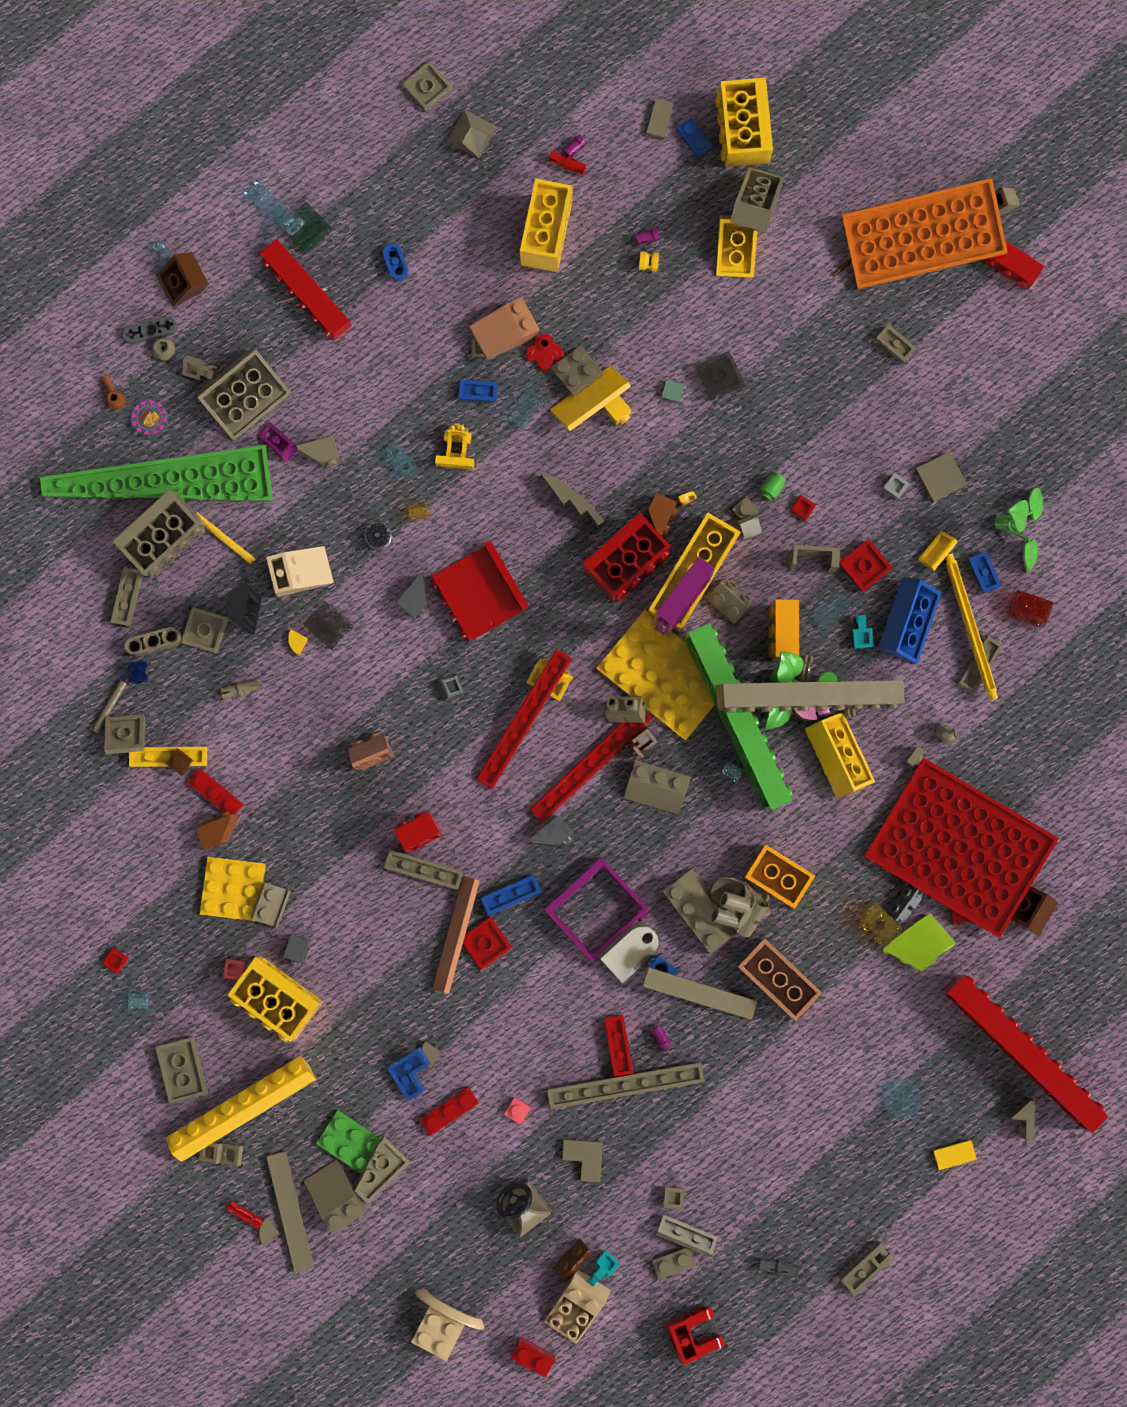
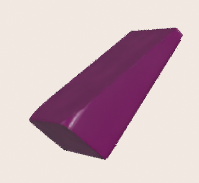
M271 422L257 435L285 462L298 451L297 446ZM272 430L273 432L266 438V433Z

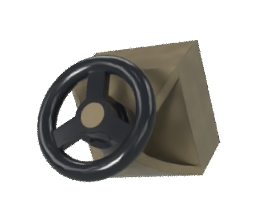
M529 1179L523 1183L515 1182L507 1185L499 1193L496 1200L497 1212L508 1221L519 1238L552 1213L550 1207Z

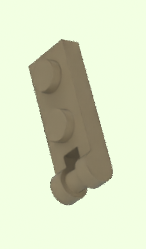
M882 1242L876 1244L869 1253L840 1278L853 1295L858 1293L894 1259V1256L884 1249L885 1246ZM878 1254L882 1257L880 1262H877L875 1259Z

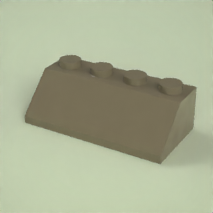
M693 868L662 891L709 954L737 933L735 928L711 920L714 908L716 906L721 907V905L710 897V890Z

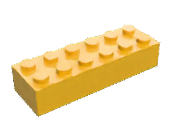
M707 513L649 608L648 613L655 617L657 611L697 558L701 557L712 565L715 570L708 585L674 628L681 633L739 537L740 531Z

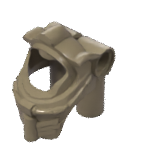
M721 877L717 880H712L710 897L720 904L721 907L716 906L714 908L711 920L735 928V931L744 937H750L759 921L771 913L768 904L770 900L768 892H764L763 895L759 894L741 879ZM743 891H745V897L740 896Z

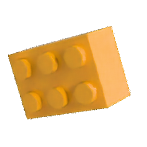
M775 600L773 605L770 606L768 613L769 619H772V624L769 627V638H772L771 646H769V657H772V662H779L780 652H790L799 656V600Z
M765 844L743 878L763 891L768 892V894L790 908L795 909L815 875Z

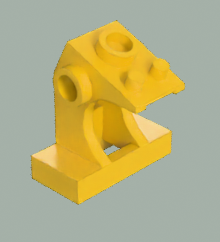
M454 423L445 430L444 441L447 442L446 456L436 455V467L474 470V459L466 458L467 444H471L472 433L468 432L469 428L464 427V424ZM452 442L463 443L462 453H451Z

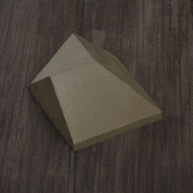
M464 110L447 142L479 159L496 131L497 126Z

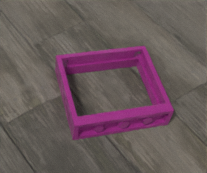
M701 557L697 558L657 611L653 625L658 633L669 636L710 582L715 568Z
M602 857L545 909L548 915L591 962L594 959L598 962L600 960L598 955L627 928L632 926L637 920L641 922L648 916L646 911L649 910ZM603 867L640 909L591 953L554 911Z

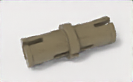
M258 678L243 683L240 681L236 685L220 688L221 693L229 692L222 694L223 700L238 695L242 697L246 693L261 690L260 685L252 687V685L259 684Z

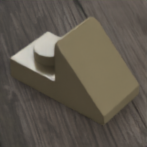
M1026 1099L1007 1118L1023 1120V1123L1019 1124V1134L1025 1140L1034 1141L1035 1100Z

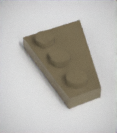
M382 1135L358 1179L354 1191L369 1204L411 1163L410 1160L389 1139Z

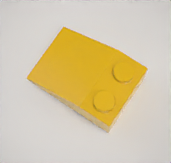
M720 215L716 276L754 278L757 231L749 227L737 226L735 223L730 222L731 216Z

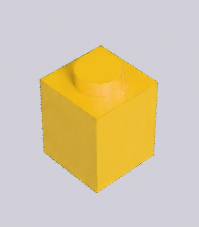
M617 396L602 407L615 425L619 423L624 424L630 419L631 409L620 396Z

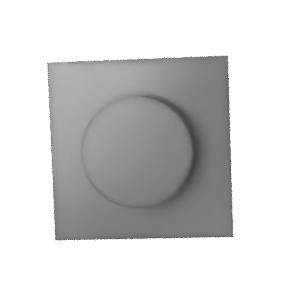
M894 473L883 487V490L898 500L910 483Z

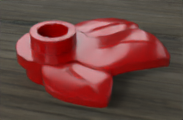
M540 334L535 339V344L527 349L526 357L527 361L536 360L539 368L546 372L551 367L553 360L559 362L564 358V353L561 346L554 343L550 335ZM543 339L548 341V345L546 347L541 346V341Z

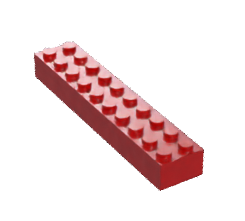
M957 974L942 992L1083 1130L1093 1134L1109 1117L1105 1113L1106 1108L1098 1101L1091 1100L1090 1097L1092 1095L1085 1088L1077 1086V1080L1071 1074L1063 1072L1061 1070L1063 1067L1059 1062L1048 1058L1047 1055L1049 1053L1042 1046L1034 1044L1032 1042L1034 1038L1026 1031L1020 1030L1018 1028L1020 1025L1012 1017L1005 1016L1003 1014L1005 1010L999 1004L991 1002L989 1000L991 996L983 989L977 988L975 986L977 983L969 975Z

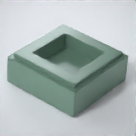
M667 379L661 398L679 403L685 384Z

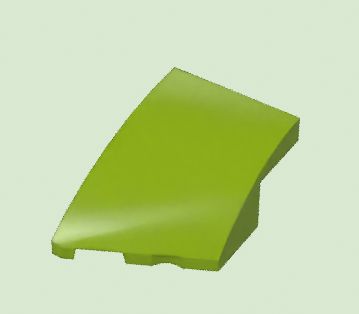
M930 913L883 948V952L899 958V961L909 964L912 968L921 972L934 964L939 955L952 948L956 942Z

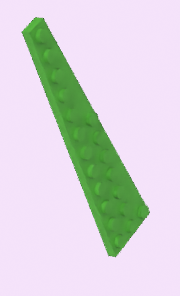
M265 445L40 477L43 497L159 499L170 489L178 492L184 500L273 502Z

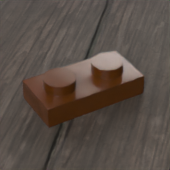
M579 1238L554 1265L553 1269L563 1281L567 1282L593 1252Z

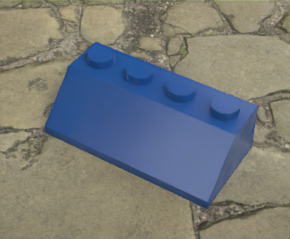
M902 577L878 649L889 655L918 664L941 592L920 579Z

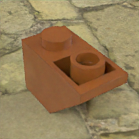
M656 492L648 509V515L652 526L661 536H666L670 528L668 522L670 518H675L678 508H676L677 502Z
M230 812L219 815V819L203 821L202 826L196 828L203 850L212 849L229 842L239 818L238 814L230 815Z

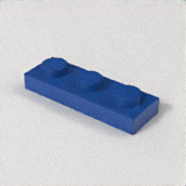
M532 875L484 896L481 900L488 916L542 892L535 876Z

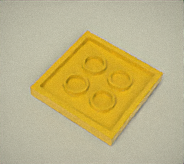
M207 857L200 915L255 921L250 919L264 881L266 864Z

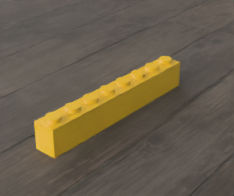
M299 1056L167 1136L165 1140L171 1154L182 1162L316 1080L310 1065Z

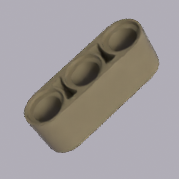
M164 628L129 638L125 642V650L135 657L178 646L182 635L175 628ZM175 632L176 639L169 642L168 636ZM157 638L158 643L156 646L151 647L150 640ZM138 642L139 649L132 652V645Z

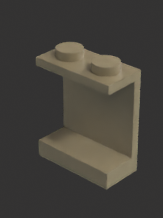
M794 545L786 555V565H789V570H793L797 564V556L828 558L827 573H835L839 568L840 548Z

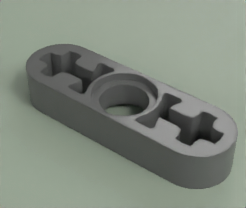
M163 317L126 327L123 330V338L129 344L142 343L173 335L177 331L178 326L173 318ZM167 322H170V324L173 325L170 326V330H167L166 328H160L162 332L159 333V328L157 324H159L160 327L166 326ZM147 327H155V333L153 335H146L145 330ZM140 328H141V333L143 334V337H141L140 334H136V333H140V331L138 330V329H140ZM130 331H133L136 334L134 335V339L127 337L128 335H130Z

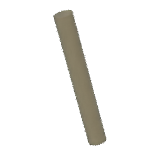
M119 681L93 726V731L100 732L105 723V718H108L126 687V682Z

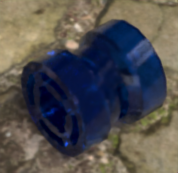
M137 661L128 663V670L131 673L129 683L149 681L146 674L147 662Z

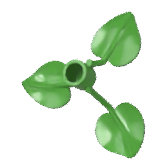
M1036 487L1029 493L1028 502L1026 500L1016 502L1007 510L1009 515L998 514L995 519L996 529L1007 530L1008 534L1016 535L1026 541L1023 546L1026 573L1030 572L1037 561L1038 544L1035 539L1030 540L1029 537L1018 532H1022L1025 529L1027 516L1031 515L1033 520H1037L1041 516L1043 496L1040 488Z
M780 652L778 667L770 675L771 682H800L794 678L803 670L804 663L802 658L794 653ZM824 672L817 678L816 682H838V678L832 672ZM773 708V711L767 714L765 728L772 729L785 724L791 716L792 708L791 711L780 712L779 708Z

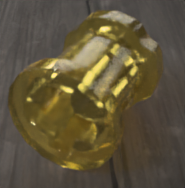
M427 502L414 506L408 504L411 521H414L416 518H430Z

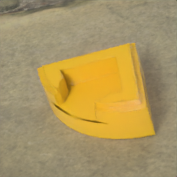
M689 492L679 496L678 502L680 506H684L696 500L697 496L695 492Z
M293 630L289 632L290 647L297 655H300L308 638Z

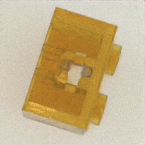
M872 902L857 917L860 921L858 925L865 932L869 930L874 935L872 939L880 946L882 944L888 946L903 930L876 902ZM882 921V929H875L876 924L874 922Z

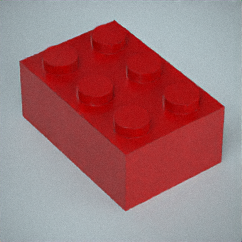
M422 811L414 816L415 819L413 821L405 820L396 825L398 829L394 830L405 852L411 853L443 836L436 819L430 812Z

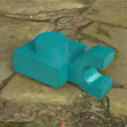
M866 615L856 616L858 629L852 630L853 648L874 647L872 628H866Z
M605 1250L593 1264L597 1270L587 1281L594 1286L603 1276L608 1279L620 1263Z

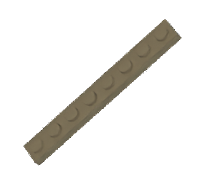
M697 1062L547 1089L550 1109H556L705 1081L702 1064Z

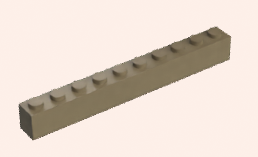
M903 680L736 683L716 686L718 710L725 709V713L737 712L736 709H743V712H755V709H761V712H771L773 708H779L780 712L791 711V708H797L798 711H808L811 707H815L816 711L827 710V707H833V710H845V707H851V710L863 709V706H869L870 710L880 709V706H886V709H897L898 705L905 703Z

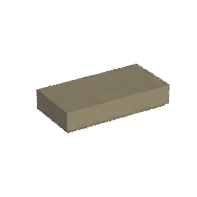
M656 98L646 135L665 139L674 106L673 102Z

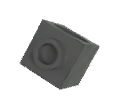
M291 935L283 957L288 959V963L294 965L304 963L311 940Z

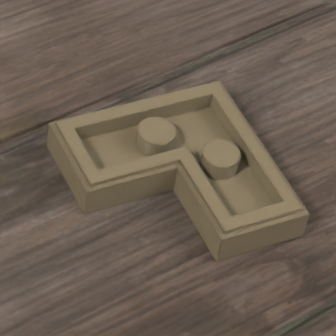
M564 1139L562 1160L582 1161L581 1181L600 1182L603 1142Z

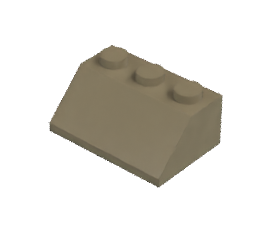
M635 760L624 798L679 815L691 777Z

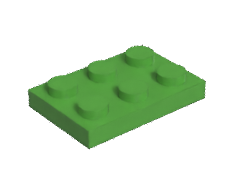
M338 1110L316 1144L362 1174L381 1138Z

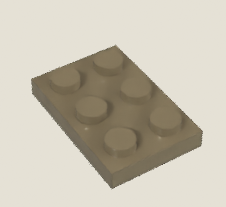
M195 1036L155 1047L169 1104L209 1094Z

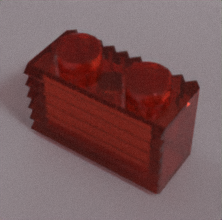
M1016 590L1007 614L1012 615L1011 618L1017 621H1022L1023 619L1030 621L1029 624L1034 627L1044 626L1048 622L1054 602Z

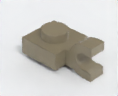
M188 355L184 357L182 375L200 380L202 376L212 380L214 375H217L218 367L212 365L204 366V360Z

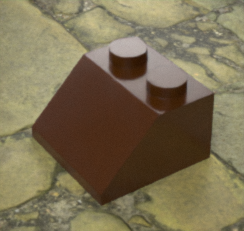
M192 252L174 254L157 273V277L173 307L200 294L209 285Z
M1030 887L1010 921L1040 936L1058 902L1048 894Z

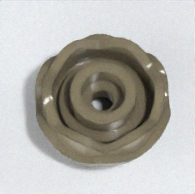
M166 337L156 339L152 344L153 356L156 359L167 361L175 354L173 341Z
M940 723L937 726L936 734L944 743L951 744L956 742L958 736H956L955 730L950 729L949 724Z

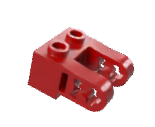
M711 1306L702 1307L664 1323L677 1359L682 1365L702 1358L701 1356L725 1345L721 1334L711 1336L694 1343L691 1336V1327L714 1317Z

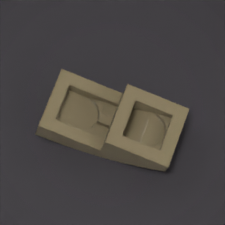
M213 1142L200 1150L199 1161L241 1166L243 1146Z

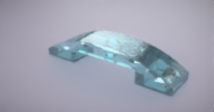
M257 181L245 192L246 196L266 216L289 235L293 236L306 224L295 212H291L274 197L270 190L261 182Z

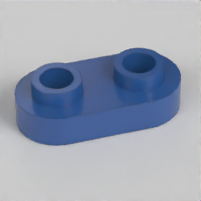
M388 244L383 250V256L390 276L395 281H403L408 276V268L401 248L397 244ZM395 252L396 256L390 257V253ZM400 269L402 270V273L398 275L396 274V270Z

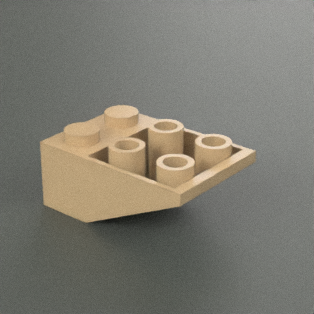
M325 546L284 552L266 557L274 591L278 597L334 583Z
M579 1269L571 1277L543 1322L576 1344L605 1305L611 1291L599 1282L592 1286L587 1281L590 1276Z

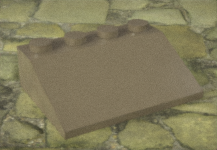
M251 347L194 395L231 439L235 441L292 393L254 347Z

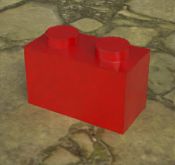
M520 1336L511 1353V1359L546 1378L555 1361V1355Z

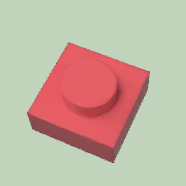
M514 1097L504 1115L521 1125L531 1107Z

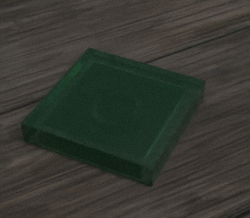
M307 202L279 227L305 254L332 230V227Z

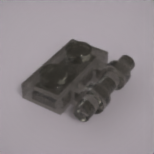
M324 601L320 607L325 612L321 615L315 610L303 625L332 650L344 638L340 630L345 628L349 632L353 625L349 623V619L346 616L343 617L336 611V607ZM330 616L338 622L335 626L327 621Z

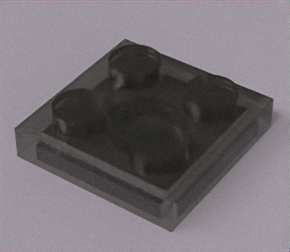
M730 350L695 365L697 374L710 401L745 386V382Z

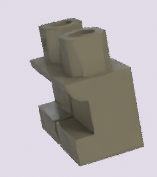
M607 696L605 715L609 722L645 723L647 705L642 702L641 697Z

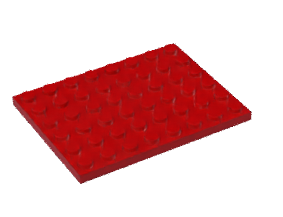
M923 758L864 857L911 886L918 888L921 892L997 938H1000L1059 838Z

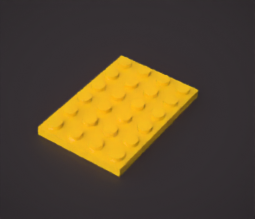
M644 610L596 669L630 697H641L642 702L647 705L646 710L686 741L715 704L686 643L673 632L669 636L658 633L653 625L655 617Z

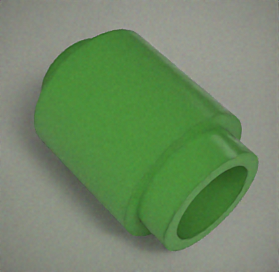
M773 472L760 487V496L767 501L775 500L785 486L784 482L786 479L779 473Z

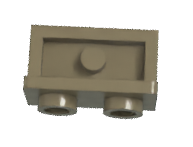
M724 579L706 598L733 624L737 623L753 605L750 597L745 593H741L737 589L736 584L727 579Z

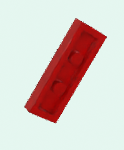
M201 768L187 782L223 813L237 814L245 805Z
M624 1015L604 1018L614 1077L634 1074Z
M468 1086L419 1120L431 1136L479 1104V1101Z

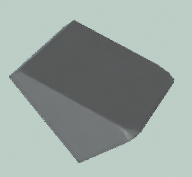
M457 675L436 683L442 701L464 693Z

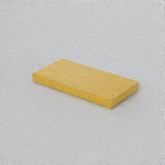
M612 366L603 370V376L573 397L570 394L550 409L552 414L569 431L631 387L629 382Z

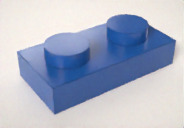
M692 117L676 128L698 159L713 149V145Z
M460 380L459 400L497 403L498 382Z
M986 551L967 559L982 594L1002 586Z

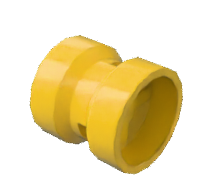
M641 251L639 270L651 269V271L658 272L659 253L653 252L648 254L645 251ZM649 257H651V266H649Z

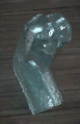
M154 241L151 248L159 257L157 267L163 268L168 262L170 253L162 242Z

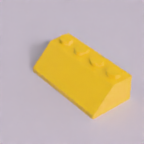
M843 712L805 728L808 739L812 743L816 756L837 799L875 782Z

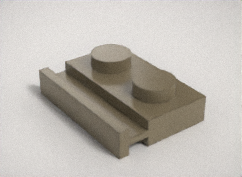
M263 882L250 919L278 928L291 891Z

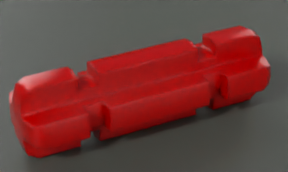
M234 1201L229 1203L226 1209L229 1213L236 1214V1217L248 1224L251 1223V1226L256 1229L260 1228L263 1223L261 1217L254 1216V1213L242 1206L239 1207V1204Z

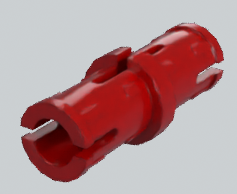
M552 150L548 162L563 167L564 170L569 169L581 175H584L587 167L586 163L577 161L570 155H562Z

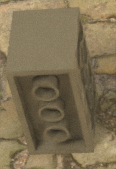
M169 489L113 542L144 576L152 577L154 575L156 577L164 570L163 566L167 562L170 564L178 557L176 554L180 550L185 551L191 546L192 543L190 541L203 535L206 531L204 528L208 525L178 492ZM179 520V525L176 527V521ZM163 533H165L164 539L161 538Z

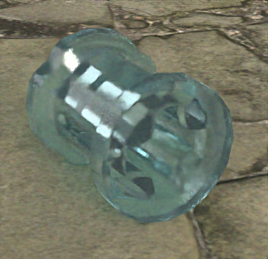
M729 759L720 773L726 774L736 784L745 772V769H740Z
M129 993L128 1009L145 1008V1010H150V993L145 995Z

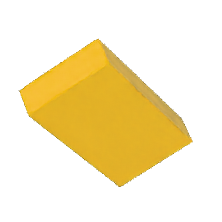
M941 530L918 558V561L935 571L957 544V540Z
M971 1140L933 1150L938 1170L977 1160Z

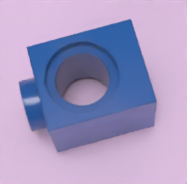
M659 955L657 957L653 956L646 964L648 967L655 969L657 964L662 963L666 967L665 972L673 975L677 971Z

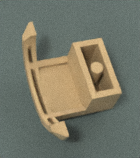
M424 1288L415 1290V1295L429 1305V1308L411 1343L447 1361L465 1325L475 1329H484L482 1319L467 1315L450 1307L432 1296Z

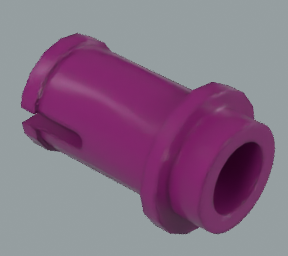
M580 134L574 136V140L563 148V152L567 156H573L581 148H584L587 142Z
M653 227L651 230L635 234L638 246L651 241L657 242L660 239L658 229Z
M662 1025L650 1030L659 1045L657 1048H660L661 1051L672 1046L670 1043L672 1041L668 1040Z

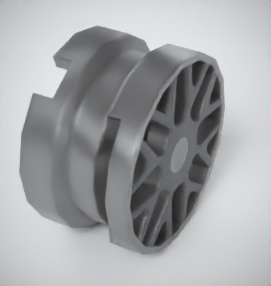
M371 523L365 530V541L372 549L380 551L390 545L392 534L384 523Z

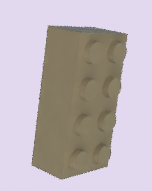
M749 167L737 196L730 222L735 223L737 226L752 228L757 232L767 233L785 177Z

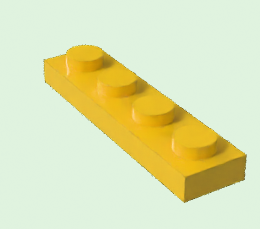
M145 747L144 751L129 752V767H169L165 763L177 748L194 760L189 767L207 766V747Z

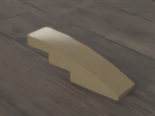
M546 472L541 473V478L563 507L570 503L580 518L588 514L597 528L604 525L602 517L580 494Z

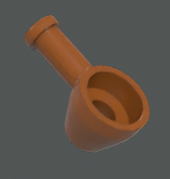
M105 375L101 377V381L108 391L106 397L107 405L113 410L121 409L125 405V396L121 392L115 391L110 375ZM113 396H117L115 401H111Z

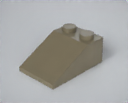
M335 1160L304 1180L319 1214L331 1234L356 1220L368 1210L360 1196L354 1191V1186L338 1160Z

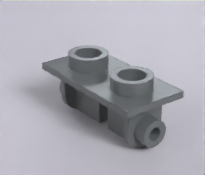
M908 885L902 891L898 901L891 906L887 916L895 920L899 925H902L912 914L907 908L910 906L915 909L923 899V893L918 888Z

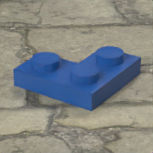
M421 1047L387 1068L407 1101L425 1091L415 1073L431 1063Z

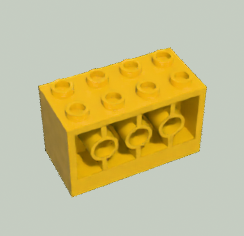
M766 77L721 81L720 88L717 89V96H715L716 108H718L719 113L717 114V123L720 126L719 143H722L721 161H725V167L769 164L773 153Z
M535 178L520 248L521 266L558 273L573 202L572 185Z
M262 956L254 958L228 994L231 998V1003L237 1007L242 1006L247 1009L246 1014L253 1019L259 1018L263 1021L261 1024L265 1028L278 1032L277 1036L284 1042L296 1040L324 1002ZM259 986L261 993L257 994L255 987ZM272 998H275V999H276V1003H277L276 1005H272V1004H271V1003H272V1001H271ZM286 1010H291L292 1016L288 1017Z

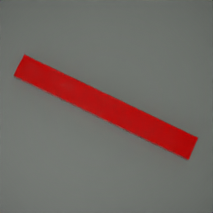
M558 649L554 651L476 778L477 781L490 789L494 788L573 658Z
M646 711L645 723H628L627 721L626 723H620L529 809L532 814L543 824L628 743V739L645 727L653 717Z

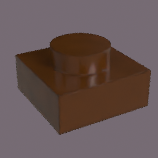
M177 748L165 764L182 776L194 760Z

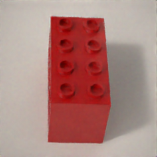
M639 513L583 562V571L612 603L616 600L620 602L626 597L629 588L635 589L641 583L644 575L646 577L651 575L658 563L663 564L669 558L671 546L647 519ZM640 546H645L647 549L645 551L640 550ZM626 559H632V563H626ZM612 571H614V572L617 571V572H618V576H615V575L613 576V575H611V572H612Z

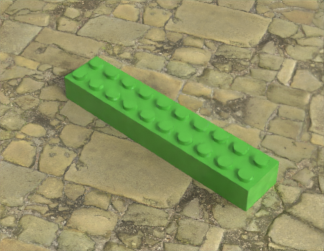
M709 623L684 635L683 638L764 811L773 810L792 801V791L788 785H785L782 779L784 774L781 768H777L774 762L776 757L773 751L769 750L766 745L768 740L764 732H760L758 728L759 721L756 715H752L751 712H743V709H736L737 712L725 713V709L718 710L716 686L741 682L739 679H735L733 674L735 672L734 667L730 661L727 662L725 657L726 650L722 644L719 645L716 638L718 633L715 627H711Z

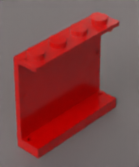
M491 540L484 543V547L441 572L435 575L434 573L431 574L433 578L430 580L435 590L439 589L442 593V596H440L442 603L445 607L449 605L452 611L449 615L454 623L458 622L460 624L459 632L463 639L468 638L469 642L529 608L528 603Z

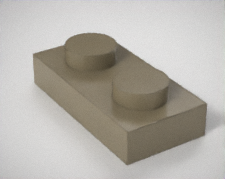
M889 324L875 339L903 364L917 349Z
M686 1247L652 1259L659 1279L696 1266L691 1250Z

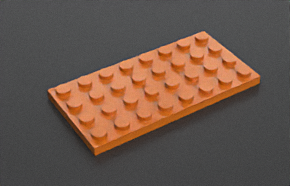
M992 178L842 215L858 290L1008 253Z

